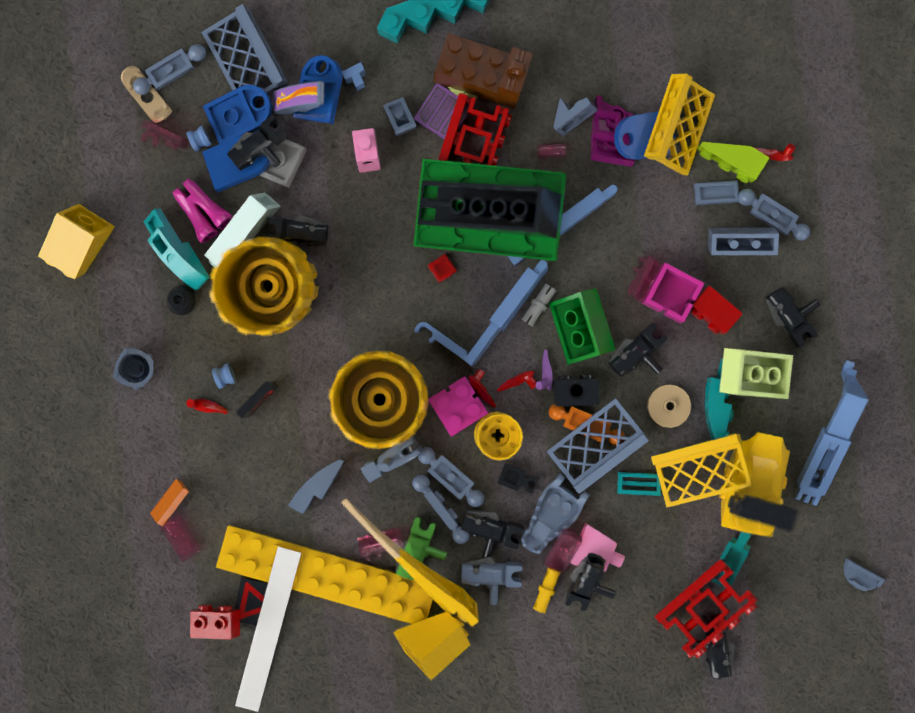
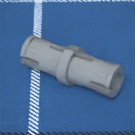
M546 283L536 299H532V305L523 318H521L526 323L530 316H532L528 322V325L531 327L534 326L542 311L545 312L547 309L546 305L557 292L554 288H551L548 294H546L550 288Z

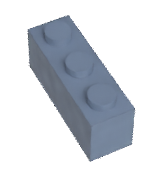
M709 228L708 250L711 255H778L779 233L775 228Z

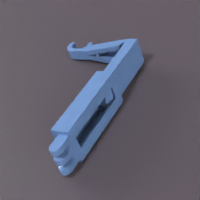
M611 185L603 192L597 188L562 215L560 236L612 198L617 192V187ZM507 256L514 266H517L526 259Z
M541 260L534 270H531L529 267L526 269L490 318L491 324L469 354L426 322L419 323L415 327V333H419L423 327L429 329L433 334L429 338L430 344L438 341L474 368L500 331L504 332L548 271L547 262Z
M846 360L841 372L843 379L842 397L827 428H822L799 475L796 500H800L802 495L805 494L803 502L808 503L811 497H813L811 505L816 506L821 496H825L851 444L850 436L868 402L867 395L855 378L857 370L853 369L854 362ZM817 468L818 470H825L819 482L816 481L819 478V473L816 472Z

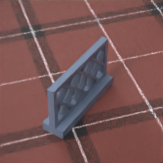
M241 4L236 7L235 12L202 31L232 90L237 89L236 84H239L238 88L250 85L244 83L247 71L257 73L254 86L257 87L261 75L269 77L272 84L265 89L261 88L267 94L278 87L282 88L289 84L250 9L245 5ZM236 18L240 23L238 33L228 30L230 22ZM216 30L223 32L220 44L214 43L209 36ZM227 33L237 36L234 48L224 45ZM241 37L248 39L250 42L248 52L238 49ZM223 48L233 51L230 63L223 61L221 58ZM237 52L247 55L244 67L234 64ZM251 56L257 57L260 60L258 71L248 68ZM233 67L243 69L240 82L233 80L231 77Z
M615 398L548 449L547 453L573 484L578 494H580L649 440ZM616 405L620 410V420L607 419L608 409ZM603 413H605L604 418H598ZM623 415L628 421H622ZM594 420L604 421L602 433L589 432L590 423ZM606 422L619 423L618 435L605 434ZM621 425H632L636 432L630 437L620 436ZM587 426V431H581ZM585 434V447L572 445L573 436ZM589 435L602 437L600 449L587 447ZM604 437L617 439V445L613 450L603 449ZM570 439V445L564 444ZM620 439L625 440L621 444H619ZM559 447L569 448L568 460L559 459L554 451ZM572 448L585 450L583 462L570 460ZM587 450L600 452L599 460L596 463L586 462ZM602 452L608 453L602 457ZM570 464L583 465L582 473L574 479L569 472Z

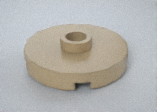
M663 385L652 392L648 398L647 409L649 416L655 423L662 427L672 428L680 426L687 420L691 411V402L688 394L682 388L676 385ZM668 402L673 404L672 410L666 408Z

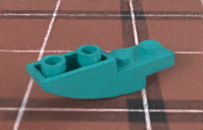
M161 208L153 209L143 221L151 234L147 241L175 275L194 290H199L210 278L190 244L188 242L181 243Z
M723 358L720 360L717 377L707 378L705 389V415L712 440L729 436V431L726 430L728 422L731 423L734 415V410L731 409L732 405L724 403V400L728 399L729 393L720 392Z

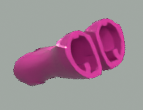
M188 178L183 182L184 187L190 193L188 197L180 188H176L172 193L192 222L200 243H206L219 234V232L202 214L198 205L207 213L219 230L225 229L233 216L212 201L194 181Z

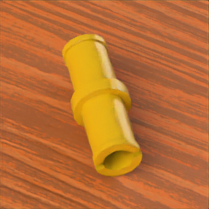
M551 567L547 568L543 583L538 587L539 593L533 605L534 610L546 613L550 598L555 594L554 588L561 573L559 570Z

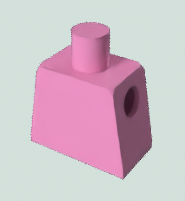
M375 129L352 131L359 173L381 170Z
M585 523L569 561L571 564L578 566L588 553H595L605 559L604 572H606L609 563L620 568L625 556L615 552L617 543Z

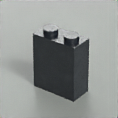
M735 491L734 495L730 496L728 501L729 513L735 516L793 532L799 511L795 508Z

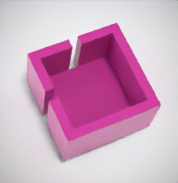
M664 263L661 265L642 304L657 312L664 310V316L678 323H683L693 304H686V302L696 300L704 283Z
M466 377L450 385L449 392H446L444 389L428 399L450 436L455 435L488 414L478 397L473 398L472 395L475 394V391Z

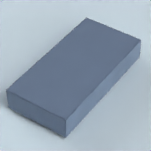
M738 180L695 183V206L739 203Z

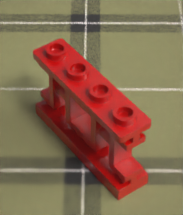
M459 92L438 160L448 161L454 145L456 146L454 155L464 158L463 163L475 161L483 164L485 156H488L487 165L496 166L499 158L495 156L497 148H502L505 139L502 132L504 127H509L512 115L508 114L509 108L497 105L494 115H490L474 109L476 98L468 97V95ZM469 104L467 113L477 116L475 126L473 128L463 124L461 133L457 131L465 106ZM498 115H503L495 141L490 143L492 133L482 131L485 120L497 122ZM466 131L486 138L480 157L460 151Z
M723 559L717 561L654 616L659 623L663 624L666 630H669L676 624L690 640L682 647L689 658L696 656L698 659L707 651L705 648L707 644L711 641L713 644L718 642L724 636L721 633L727 627L730 630L741 622L739 617L743 613L749 615L758 607L755 604L758 599L750 590L740 596L727 582L726 579L734 572ZM722 571L725 573L718 580L726 589L718 596L710 588L703 593L700 591ZM709 595L723 612L707 625L693 608ZM731 596L739 604L747 598L749 602L726 621L724 617L730 611L723 603ZM689 600L692 602L685 608L692 616L687 623L683 624L677 616L671 621L668 620ZM698 624L705 632L712 628L715 629L694 649L691 647L698 640L690 631Z

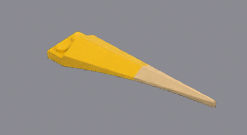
M347 499L341 502L445 612L452 614L457 612L458 617L464 623L467 621L472 627L479 622L477 602L462 587L433 571L403 550L374 526Z

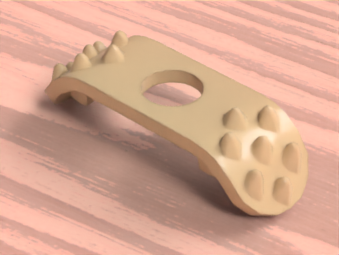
M129 66L125 68L121 74V81L153 122L157 123L164 119L166 120L172 113L171 108L153 86H151L149 92L154 95V99L150 103L143 102L141 95L135 92L133 83L137 78H145V76L138 67Z

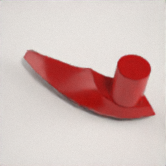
M788 144L784 151L764 148L755 149L768 156L769 159L789 161L793 159L791 155L795 150V146Z
M477 369L473 376H468L470 385L485 402L495 408V402L480 382L485 372Z
M526 371L512 377L503 383L497 391L500 392L513 386H519L525 381L531 389H534L536 387V380L533 378L534 371Z
M188 399L186 402L187 407L201 412H219L223 414L228 412L221 405L206 399Z

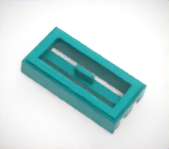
M618 472L617 494L661 496L658 474ZM623 477L657 478V482L623 481ZM622 485L656 487V491L622 489Z

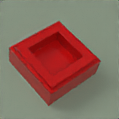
M443 254L427 265L439 284L457 272L446 254Z

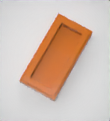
M175 479L150 513L156 523L161 526L165 525L189 493V490L178 479Z

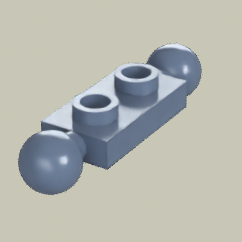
M194 44L189 48V53L187 54L181 48L145 70L148 78L140 77L134 81L133 88L135 92L145 95L150 91L152 85L157 90H160L195 69L191 62L202 61L206 56L205 48L200 44Z
M751 189L740 191L738 195L740 204L753 206L749 212L753 216L785 236L790 231H793V236L800 241L806 240L810 236L811 231L808 225L804 223L796 224L799 216L763 193L757 199L754 191Z
M422 448L423 452L418 455V459L423 464L431 465L428 472L460 500L464 495L467 496V502L470 506L479 507L483 504L484 495L479 490L471 489L475 484L443 455L438 459L435 458V452L432 448Z
M425 475L415 476L412 481L413 488L418 492H423L428 502L448 528L453 531V540L458 544L467 542L469 534L461 529L462 526L458 525L456 521L458 516L450 507L447 510L442 503L445 501L438 490L434 492L430 489L429 479Z

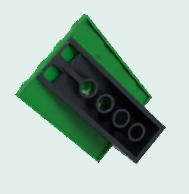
M422 159L413 246L557 261L566 173Z

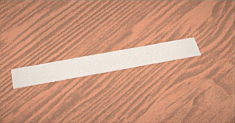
M282 547L277 548L235 706L256 712L259 710L301 556L300 552Z

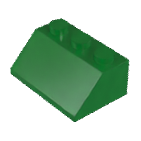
M597 288L582 291L549 303L568 365L616 350Z

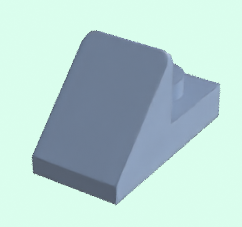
M403 97L383 105L396 137L416 129L415 121Z
M587 97L577 101L573 108L560 98L553 127L564 136L597 112L598 109Z

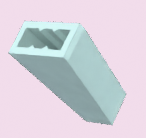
M266 193L250 195L204 255L209 259V263L213 267H217L222 260V254L229 248L240 245L243 241L253 239L267 223L268 217H272L281 206Z

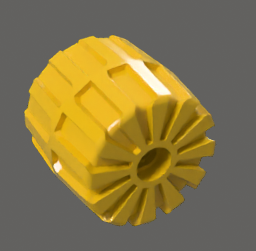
M258 237L243 241L242 244L229 248L223 253L219 265L213 268L211 275L213 287L210 292L212 302H215L220 312L219 316L224 322L231 323L238 328L239 332L247 335L261 334L263 336L285 332L293 328L311 312V303L318 296L319 287L314 284V279L317 278L314 264L306 260L307 255L302 249L281 239ZM266 280H270L273 284V289L270 292L264 288Z
M389 351L365 352L355 356L351 361L342 366L336 374L337 376L329 393L331 415L334 422L351 441L375 449L394 447L413 436L421 426L427 412L428 391L423 376L406 358ZM378 393H382L386 397V402L382 406H378L374 402V397Z

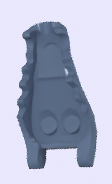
M560 473L546 486L540 495L529 526L521 537L522 545L532 553L540 554L551 540L560 535L564 529L570 527L578 518L586 500L590 496L589 493L583 491L578 497L562 486L561 483L565 477Z

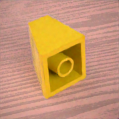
M74 205L56 214L38 257L45 260L48 265L61 270L65 276L76 279L86 273L115 226L82 205Z
M448 612L397 629L394 632L403 651L430 680L435 678L470 646L467 639L469 634L463 628V622L458 616L452 617Z

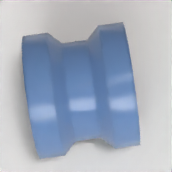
M202 125L196 131L186 132L195 152L200 151L203 146L209 147L212 145Z
M230 363L224 364L222 368L216 367L212 369L213 378L219 389L224 388L228 383H236V377Z

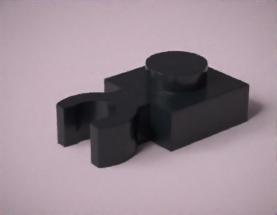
M505 463L497 483L516 491L519 490L520 486H523L528 493H534L533 489L528 488V482L534 481L538 483V479L534 476L526 478L524 477L525 470Z

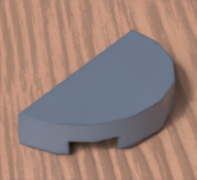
M845 559L843 566L844 575L853 587L868 591L881 587L886 581L853 561Z

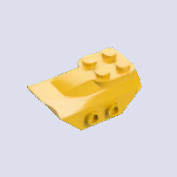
M757 432L752 438L741 443L753 486L735 491L783 505L781 494L782 489H785L787 485L785 474L790 451L786 449L782 437ZM737 448L734 449L730 458V462L736 464L739 459ZM726 464L724 477L728 478L734 467ZM736 469L731 481L738 485L747 483L744 473ZM728 483L726 488L732 487L733 485ZM735 491L719 494V498L722 499L721 526L756 535L773 537L775 527L740 518L729 513L728 501Z

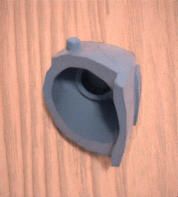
M125 348L116 362L113 378L123 385L133 387L135 390H138L139 387H144L153 376L154 361L151 358L152 354H146L134 348Z

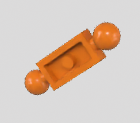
M555 404L551 405L548 411L549 416L553 420L564 419L563 426L571 430L576 429L592 416L572 406L569 412H567L564 406H555ZM594 420L590 423L589 432L602 433L604 421ZM606 422L605 434L618 435V429L609 430L612 423ZM587 426L581 431H587ZM621 430L620 436H625V433ZM589 435V438L601 442V436ZM604 437V440L608 438L613 446L617 445L616 438ZM620 439L619 444H621L625 440Z

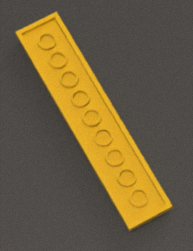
M232 525L227 527L216 568L269 582L277 548L282 547L301 553L292 590L410 624L428 618L433 598L415 580L401 577L392 571Z

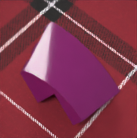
M597 95L595 106L598 111L593 115L591 131V160L632 167L635 160L627 159L618 152L614 142V133L622 119L634 114L624 111L618 105L614 107L603 101L602 96ZM626 133L623 136V143L625 145L629 143V136Z

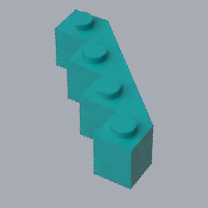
M408 0L386 8L377 26L378 35L398 44L407 25L426 34L435 15L455 24L464 5L484 14L490 0Z

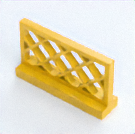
M671 74L644 157L656 160L674 171L688 176L715 94L692 81L693 77L688 74ZM690 87L692 96L687 98V93ZM704 95L706 100L704 106L701 107L699 97ZM694 101L696 110L691 113L689 102ZM683 108L685 117L680 119V114ZM697 115L698 124L694 127L692 117ZM687 121L689 131L684 133L682 123ZM676 128L678 137L673 139V134ZM690 135L692 142L690 146L687 147L685 138ZM680 141L682 151L677 153L675 143ZM668 149H670L671 157L666 159ZM681 156H684L685 160L683 168L680 167L678 159Z
M740 434L652 456V462L657 470L666 507L753 486ZM737 448L739 459L736 464L724 459L729 450ZM724 452L722 456L717 455V453ZM709 455L720 459L714 470L703 464ZM702 458L700 462L695 459ZM690 460L698 465L693 476L682 470L685 463ZM722 462L734 467L728 478L717 473ZM681 463L679 468L675 466V464ZM670 466L677 470L672 481L664 477L662 468ZM701 467L712 473L706 484L695 478ZM736 469L744 473L747 483L738 485L731 481ZM680 473L691 478L685 489L675 484ZM715 475L726 481L720 490L709 486ZM693 481L704 486L700 495L695 496L688 491ZM728 483L733 485L732 487L726 488ZM672 486L683 492L680 499L671 502L669 496ZM707 488L712 491V492L705 493V491L707 490ZM686 494L691 496L689 498L683 499Z

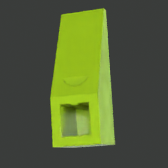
M702 142L697 148L703 158L715 160L719 163L718 166L722 170L727 172L731 170L744 183L754 182L769 160L768 156L751 146Z

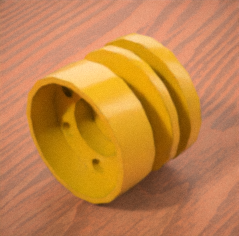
M497 411L488 413L479 419L474 429L476 445L490 459H509L521 447L523 440L522 429L516 420L505 413ZM496 429L502 433L498 440L491 436L492 433L496 432Z

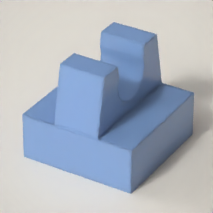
M361 62L342 71L346 84L353 82L357 91L365 87L361 77L365 76L366 73Z

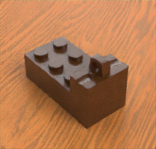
M448 33L434 73L433 82L515 109L533 53L522 51L515 47H512L511 52L507 53Z

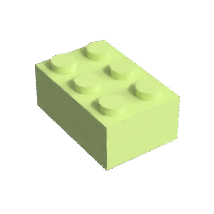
M724 348L720 392L788 399L793 355Z

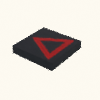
M266 381L236 411V414L241 419L249 418L278 386L274 382Z
M246 577L241 578L235 609H240L241 623L257 626L268 582Z

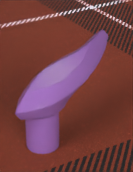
M544 350L542 380L536 382V388L538 390L546 388L550 391L552 387V369L548 359V351Z

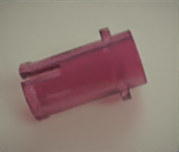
M543 142L542 145H538V157L543 158V160H546L548 157H565V143L546 144Z

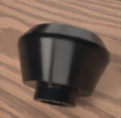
M185 286L174 287L167 295V307L176 315L190 313L196 305L194 292Z

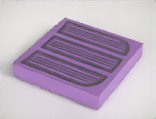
M437 83L414 117V120L442 139H445L458 96ZM469 104L465 106L459 128L469 115L467 113Z

